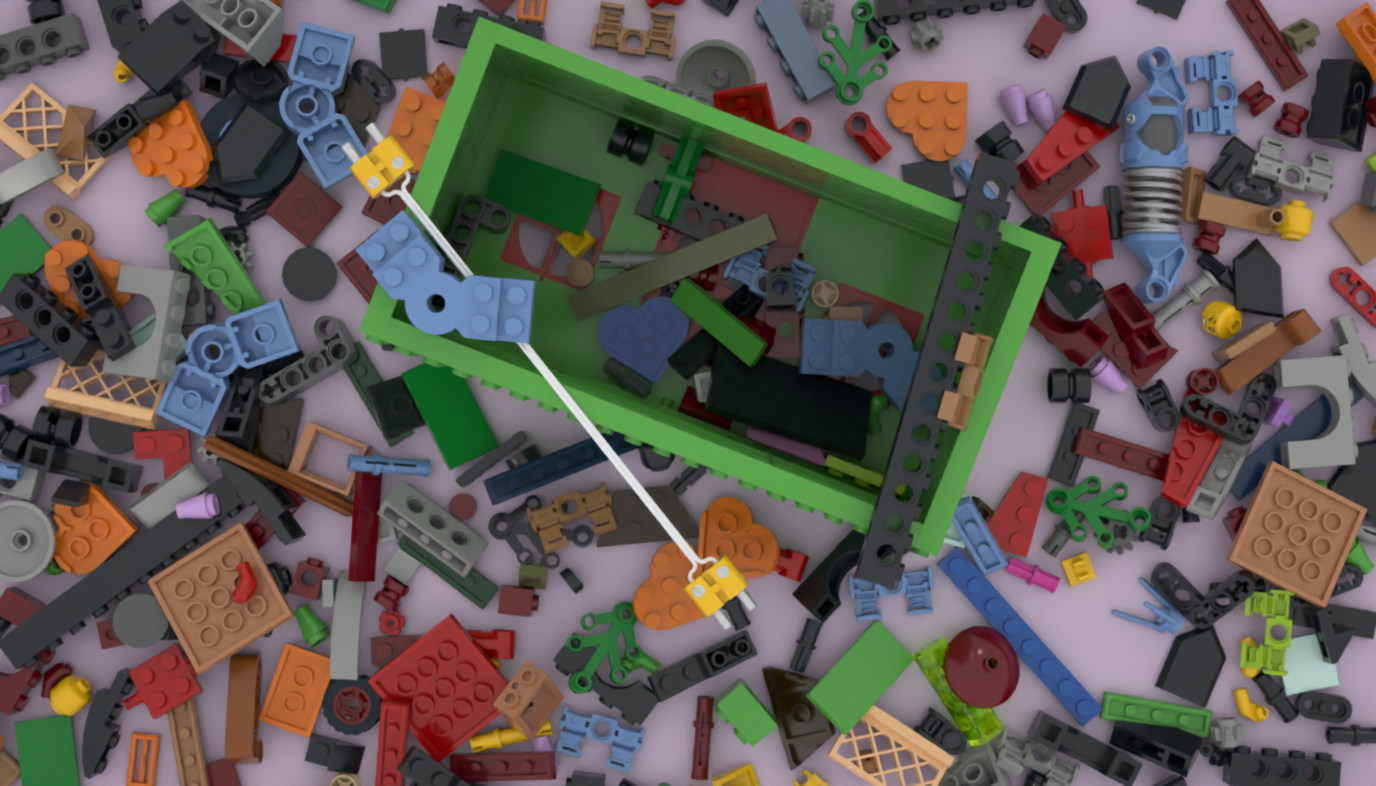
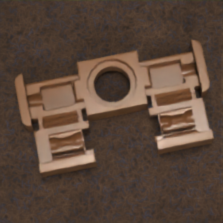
M600 2L599 20L597 24H594L592 30L591 47L593 50H595V46L618 49V54L645 58V53L668 56V61L673 59L676 42L675 36L672 35L675 12L651 9L650 19H653L652 28L649 27L648 31L624 28L622 27L623 24L619 23L620 16L624 15L625 5ZM607 9L616 10V11H620V13H618V12L606 11V10H607ZM655 16H656V17H662V18H669V19H668V20L657 19V18H655ZM635 35L640 38L641 44L637 49H629L626 46L625 42L629 36Z
M962 332L954 360L967 364L964 365L957 392L953 393L945 390L937 418L948 421L947 426L967 431L970 413L974 401L977 399L985 372V364L994 338L976 332L974 335Z
M601 482L602 487L579 494V491L576 490L553 499V504L537 510L530 511V508H527L526 511L534 533L539 534L545 554L569 546L566 535L562 536L560 529L563 524L582 517L592 518L594 525L591 528L594 537L617 529V524L610 508L613 505L612 498L605 482ZM567 501H573L578 506L577 510L572 514H567L562 510L563 504Z

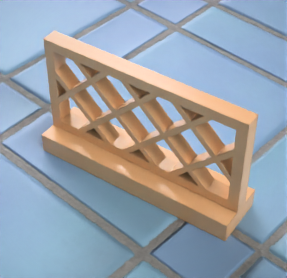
M31 83L0 115V142L22 160H26L39 153L41 149L58 148L59 143H48V131L62 130L67 110L34 83ZM33 92L41 97V108H27L26 100ZM46 102L52 107H46ZM47 112L61 113L62 124L47 125ZM42 113L43 126L28 127L27 114ZM23 114V127L11 128L5 123L12 115ZM43 131L44 144L32 145L29 143L28 132ZM24 132V138L18 133ZM89 141L88 146H94L92 142ZM87 148L84 162L69 161L66 158L65 161H59L61 166H65L66 172L49 182L72 201H75L81 195L80 190L113 154L107 158L101 156L99 159H89ZM85 165V174L77 182L70 176V166Z
M98 349L86 366H91L96 375L83 382L79 380L76 372L86 367H70L61 359L52 386L47 388L44 396L50 407L156 430L159 420L157 418L158 414L155 412L169 382L158 381L151 385L148 380L144 379L148 387L134 394L128 384L139 378L128 377L125 379L123 376H120L121 382L110 388L106 387L102 378L110 375V373H98L93 363L103 358L105 359L106 353L104 350ZM73 374L78 385L70 389L60 388L62 380ZM99 380L104 391L96 395L88 394L85 387ZM126 386L131 396L123 401L114 400L111 393ZM152 392L155 397L153 407L141 406L137 399Z
M875 705L860 719L866 726L867 735L855 737L852 728L848 732L849 738L845 739L846 735L840 732L827 755L873 786H887L884 775L897 772L900 786H906L902 771L912 768L915 769L918 784L909 786H938L946 769L951 766L955 757ZM880 735L886 737L890 750L878 752L874 737ZM869 738L872 754L860 756L856 741ZM851 742L854 757L845 759L837 751L841 744ZM903 750L909 752L913 765L901 767L897 752ZM892 753L895 769L883 771L879 756ZM874 757L877 773L868 774L863 770L861 760ZM925 765L937 771L933 780L927 782L923 781L920 767Z

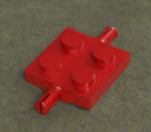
M1083 189L1073 190L1071 192L1074 207L1066 211L1052 212L1054 234L1057 238L1060 236L1067 242L1070 248L1068 251L1074 258H1079L1087 268L1086 273L1093 280L1092 265L1102 260L1114 259L1108 208L1106 204L1092 207L1084 205ZM1057 259L1058 266H1064L1062 261Z
M175 643L128 671L136 685L137 693L123 700V703L127 710H131L138 704L143 703L148 708L152 718L158 719L204 690L198 681L197 673L191 661L185 656L180 645Z

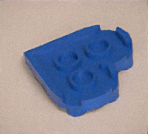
M654 297L646 301L639 309L631 306H617L608 310L601 318L598 326V340L602 349L611 357L629 368H634L636 372L657 384L669 365L667 359L679 349L689 329L688 315L670 301L671 298Z

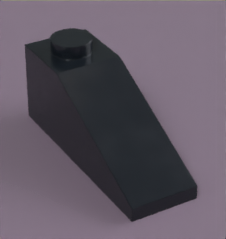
M240 366L235 371L216 431V437L251 453L257 433L261 400L258 397L259 386L264 379L265 370L262 367L247 369Z
M1116 720L1109 744L1187 777L1197 759L1203 738L1177 727Z

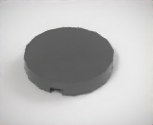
M137 593L126 597L117 605L113 613L112 626L115 635L122 643L133 648H146L156 644L163 638L168 628L169 620L156 597Z

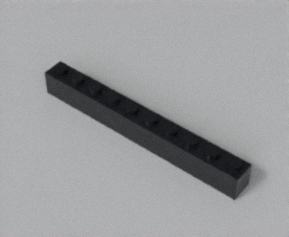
M222 476L198 494L200 495L205 492H209V494L215 493L219 500V515H214L212 519H179L176 511L1 638L0 648L16 669L25 667L28 670L41 660L39 656L46 650L51 653L64 643L62 639L69 633L74 636L87 626L85 622L92 616L97 619L109 610L107 605L116 599L120 602L132 593L130 588L137 583L141 585L147 583V580L155 576L153 571L160 566L164 569L177 560L175 555L183 549L188 552L200 543L198 538L205 533L211 535L222 527L220 522L229 516L233 519L245 509L242 506L245 503L237 497L236 490L230 481Z

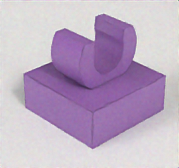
M1272 397L1262 423L1277 428L1284 423L1290 427L1295 419L1293 415L1288 413L1292 404L1285 399Z

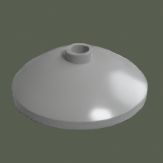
M710 39L693 45L682 56L676 71V83L713 96L714 91L756 84V73L751 60L738 46L728 41ZM716 71H722L724 78L718 77Z
M24 500L0 503V579L8 582L31 580L40 575L53 559L56 550L54 525L46 512L31 502ZM24 536H26L28 539L26 545L23 543Z

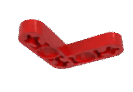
M1340 267L1333 270L1329 275V284L1332 289L1372 327L1376 328V312L1374 310L1367 312V309H1370L1376 303V291L1349 267ZM1338 274H1339V275L1346 274V275L1348 276V277L1345 279L1346 282H1347L1350 286H1353V285H1355L1356 283L1358 284V286L1355 287L1354 289H1352V290L1350 291V293L1348 294L1347 291L1350 290L1351 288H1350L1347 284H1341V285H1339L1338 282H1339L1340 278H1339ZM1360 290L1367 292L1369 296V301L1364 306L1356 301V294Z

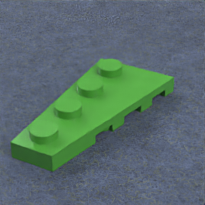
M211 217L163 245L169 253L172 252L181 260L180 263L187 270H192L202 280L201 283L205 287L211 288L221 298L220 301L234 314L267 304Z

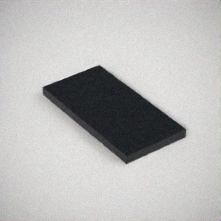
M718 341L714 351L704 411L861 461L866 452L872 391L825 375L799 373V367L761 355L755 366L750 367Z

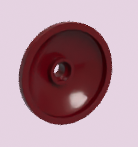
M984 626L964 629L950 640L944 653L943 668L946 681L952 692L967 705L980 709L996 707L1006 702L1016 690L1020 675L1018 657L1011 643L998 631ZM988 660L992 662L993 668L989 667Z

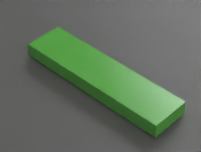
M683 278L670 301L748 366H755L768 343L691 279Z
M1104 691L1101 706L1103 709L1100 712L1099 718L1111 721L1118 720L1177 727L1196 736L1208 738L1213 711Z

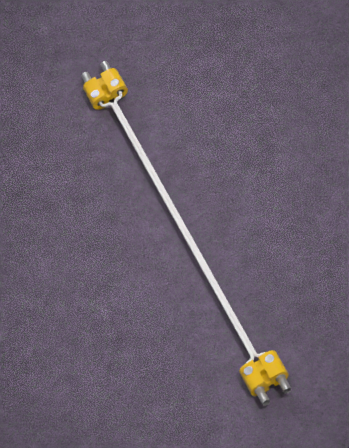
M373 122L365 129L377 143V146L368 155L365 154L361 157L350 142L341 147L353 163L350 168L351 172L373 199L381 194L385 197L398 194L465 279L469 275H474L406 190V185L410 181L409 172L416 165L393 136L386 138ZM406 175V179L401 185L402 191L392 190L391 192H386L393 186V183ZM517 343L691 561L693 568L688 574L690 582L683 589L705 617L713 615L721 627L726 630L733 623L722 611L721 607L729 599L731 600L737 596L748 611L755 608L757 604L745 590L748 585L747 581L728 557L724 555L718 560L714 557L700 559L533 348L527 343ZM713 562L704 572L693 579V574L698 567L697 563Z

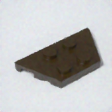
M348 72L343 92L333 97L336 104V113L345 115L365 148L370 136L365 128L369 124L376 122L381 108ZM302 153L300 160L305 163L308 162Z
M296 399L260 408L258 428L251 454L288 471L305 400Z
M671 486L644 488L684 539L699 538V530ZM633 489L621 490L616 492L612 502L613 505L610 507L617 524V529L601 534L597 541V547L673 539Z
M767 666L762 669L789 768L794 770L828 741L836 731L829 719L805 696L819 679Z

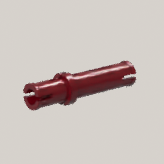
M697 696L696 720H693L695 737L691 778L707 780L711 729L714 728L715 724L712 721L714 697ZM705 713L704 734H702L703 714ZM701 741H703L702 763L700 762Z

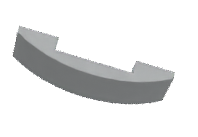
M1243 425L1240 428L1241 435L1244 437L1247 435V425ZM1223 438L1220 448L1201 485L1196 488L1186 507L1187 511L1209 520L1214 519L1229 495L1254 439L1247 445H1239Z
M345 570L339 571L331 633L330 679L358 680L363 599L366 596L367 582L348 581L349 571Z

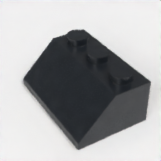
M1321 59L1320 68L1316 74V90L1311 101V117L1306 127L1307 139L1319 145L1362 152L1367 126L1365 102L1372 99L1375 82L1372 80L1368 69L1352 59Z

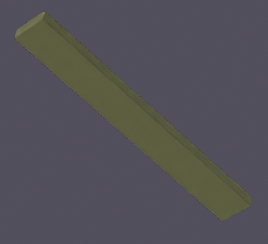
M766 213L568 297L578 321H581L779 238L769 213Z

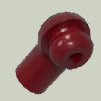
M56 663L45 672L41 697L50 698V692L57 685V682L62 678L72 675L71 665Z

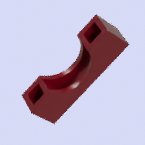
M1045 285L1029 325L1034 327L1049 343L1055 345L1070 361L1081 368L1102 348L1109 336L1089 318L1081 321H1070L1055 314L1047 304Z

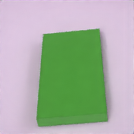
M876 620L805 696L843 735H846L911 664L914 658Z

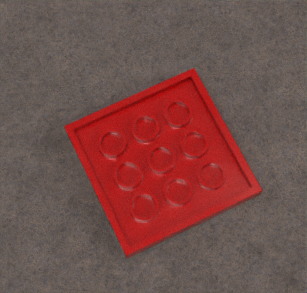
M451 613L368 679V683L382 699L410 702L408 729L427 752L440 762L500 715L493 704L509 684V680Z

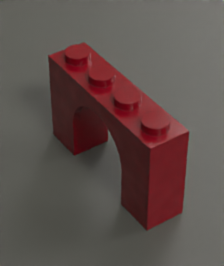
M15 586L5 589L0 598V617L19 626L47 604ZM46 650L39 656L41 660L28 670L23 667L15 674L0 671V711L10 716L18 711L21 712L26 707L29 701L27 697L29 691L39 684L43 676L40 672L45 664L48 665L52 661L56 650L51 653Z

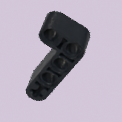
M468 195L460 204L446 240L465 263L479 228L494 234L505 233L511 223L510 212L506 207L481 196ZM469 204H477L481 211L476 215H470L466 212L465 208ZM495 214H501L506 218V222L503 225L497 226L491 222V218ZM460 228H465L470 232V236L466 240H460L456 238L455 232ZM441 249L440 253L445 258L446 253ZM444 261V271L450 274L454 273L459 278L461 272L457 267L449 265ZM439 294L434 295V296H436V297H438V298H443V297H442L441 295H439Z

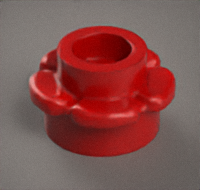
M388 610V612L384 611L379 616V628L384 634L398 635L401 632V628L405 626V618L398 610L397 612ZM390 620L394 621L393 625L389 624Z

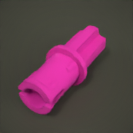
M1010 557L1008 565L1005 566L1006 572L1026 580L1028 585L1035 584L1051 593L1055 592L1060 581L1058 576L1038 569V565L1031 566L1013 557Z

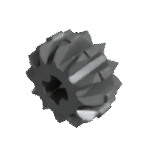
M1102 518L1103 524L1108 531L1115 532L1112 530L1114 526L1122 528V531H1119L1121 536H1114V545L1106 549L1107 553L1111 554L1115 549L1117 554L1121 555L1124 552V547L1130 551L1133 549L1130 540L1139 542L1140 538L1133 535V532L1138 531L1133 530L1130 524ZM1103 537L1101 541L1107 543L1111 541V539L1109 537Z

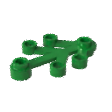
M859 0L851 8V16L855 22L850 49L841 38L840 31L836 26L829 25L822 32L823 40L833 45L847 65V73L845 76L836 65V58L831 52L822 53L818 58V65L830 73L837 84V99L842 104L848 106L854 105L861 100L863 88L875 80L884 78L888 73L887 65L883 62H877L870 68V72L857 79L858 70L862 65L879 53H886L892 47L891 39L883 35L877 38L871 47L861 53L866 22L874 15V6L868 0ZM857 9H863L865 17H860L857 14ZM827 30L834 31L835 38H829ZM880 40H884L887 43L886 49L879 46ZM824 56L830 58V65L823 63L822 58ZM876 66H879V67L882 68V70H883V74H882V75H877V74H876V72H875V67H876ZM845 88H850L853 91L852 97L845 95Z
M1089 476L1085 482L1068 491L1062 488L1053 489L1046 496L1047 509L1051 513L1063 517L1071 530L1072 540L1078 543L1086 540L1087 528L1083 524H1079L1072 511L1083 513L1098 536V545L1103 549H1109L1114 545V535L1106 529L1099 517L1130 524L1133 530L1139 532L1147 530L1151 525V514L1146 508L1136 507L1131 512L1103 506L1113 500L1122 501L1127 498L1128 487L1123 482L1113 484L1111 489L1086 502L1076 499L1086 493L1097 494L1100 492L1101 480L1096 476ZM1091 482H1095L1098 484V486L1095 488H1090L1088 484ZM1120 488L1123 489L1125 492L1123 494H1117L1115 493V490ZM1062 500L1064 504L1056 505L1055 501ZM1137 519H1143L1145 523L1139 525L1136 524L1135 521ZM1077 530H1081L1084 532V534L1082 536H1076L1074 532ZM1103 537H1109L1111 541L1104 543L1101 541V539Z
M620 602L613 607L612 612L597 615L587 613L581 617L580 624L585 630H591L601 624H613L606 633L584 637L573 635L566 640L565 646L570 652H577L582 648L598 645L583 670L570 676L568 686L573 693L583 694L591 689V677L607 653L611 668L610 680L615 684L626 681L628 673L622 667L616 639L621 631L626 645L624 650L625 658L628 661H636L642 656V649L636 644L633 626L638 619L633 612L632 603ZM623 610L628 611V620L622 617ZM586 617H591L593 619L592 626H588L586 624ZM572 639H576L578 641L579 645L577 649L571 646L570 643ZM630 648L636 650L637 655L635 658L630 656ZM616 670L622 673L621 680L615 678ZM580 677H583L586 681V685L584 687H581L578 684V679Z

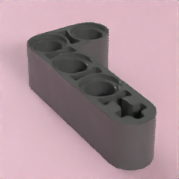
M327 315L319 317L314 324V331L322 347L263 380L259 386L258 397L260 400L271 404L284 403L356 361L358 349L345 323L337 317ZM329 322H332L334 324V331L328 335L326 333V326ZM344 345L347 353L343 359H340L338 350ZM321 358L324 365L322 370L317 372L315 364ZM298 372L300 374V382L294 385L292 378Z

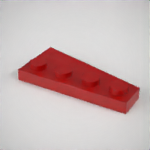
M1187 389L1184 392L1182 402L1187 396L1195 393ZM1192 403L1190 405L1191 411L1195 413L1197 411L1196 404ZM1206 409L1204 411L1205 414L1202 417L1205 418V416L1210 410ZM1180 413L1181 423L1175 429L1160 495L1184 509L1190 502L1224 437L1186 420ZM1212 414V420L1216 425H1225V419L1221 414Z

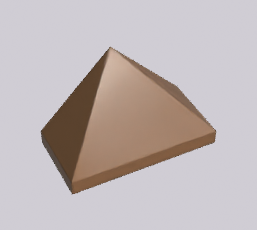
M68 104L56 153L57 157L85 161L89 144L87 136L92 131L96 114L95 109Z
M1187 167L1181 175L1183 181L1178 184L1183 189L1178 194L1183 199L1178 204L1183 209L1178 216L1185 222L1199 225L1200 221L1195 220L1194 216L1198 195L1204 192L1206 171Z

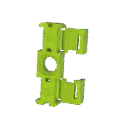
M1270 589L1269 593H1273V596L1267 595L1268 592L1254 591L1250 596L1253 597L1252 611V598L1249 597L1245 601L1244 616H1252V612L1262 613V617H1266V615L1271 616L1267 617L1265 645H1269V647H1265L1263 644H1260L1259 647L1250 646L1248 642H1242L1240 668L1261 669V666L1267 667V669L1263 668L1265 674L1286 676L1288 671H1284L1286 647L1290 648L1293 622L1292 619H1288L1290 595L1295 596V594L1286 590ZM1280 624L1286 628L1287 634L1285 638L1276 640L1271 636L1270 630L1274 625ZM1247 647H1249V650H1248V661H1246V659H1247Z

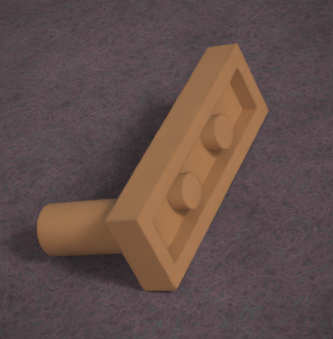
M1201 192L1198 195L1194 219L1209 221L1221 226L1260 235L1273 236L1274 226L1280 225L1285 221V213L1281 209Z

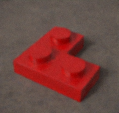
M767 82L714 91L713 99L716 109L736 117L745 116L747 121L779 133Z
M179 428L133 432L135 460L163 458L164 480L187 463L192 462L189 429Z

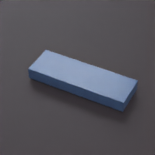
M969 495L961 499L952 518V523L983 575H988L1007 566L1008 559L971 496Z

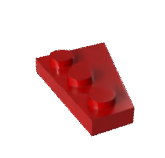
M1020 472L991 516L987 525L1003 551L1027 557L1046 490L1047 478Z

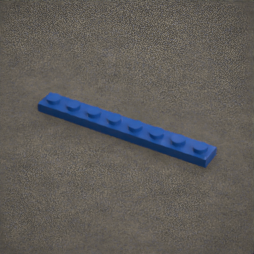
M957 546L937 563V566L989 624L1011 643L1016 654L1082 727L1103 709Z

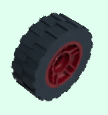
M359 675L358 680L337 679L323 696L325 698L322 702V707L324 708L323 715L327 718V723L330 726L332 725L337 732H343L345 735H359L370 730L380 720L381 702L383 699L368 683V675ZM351 699L358 701L357 709L348 706Z

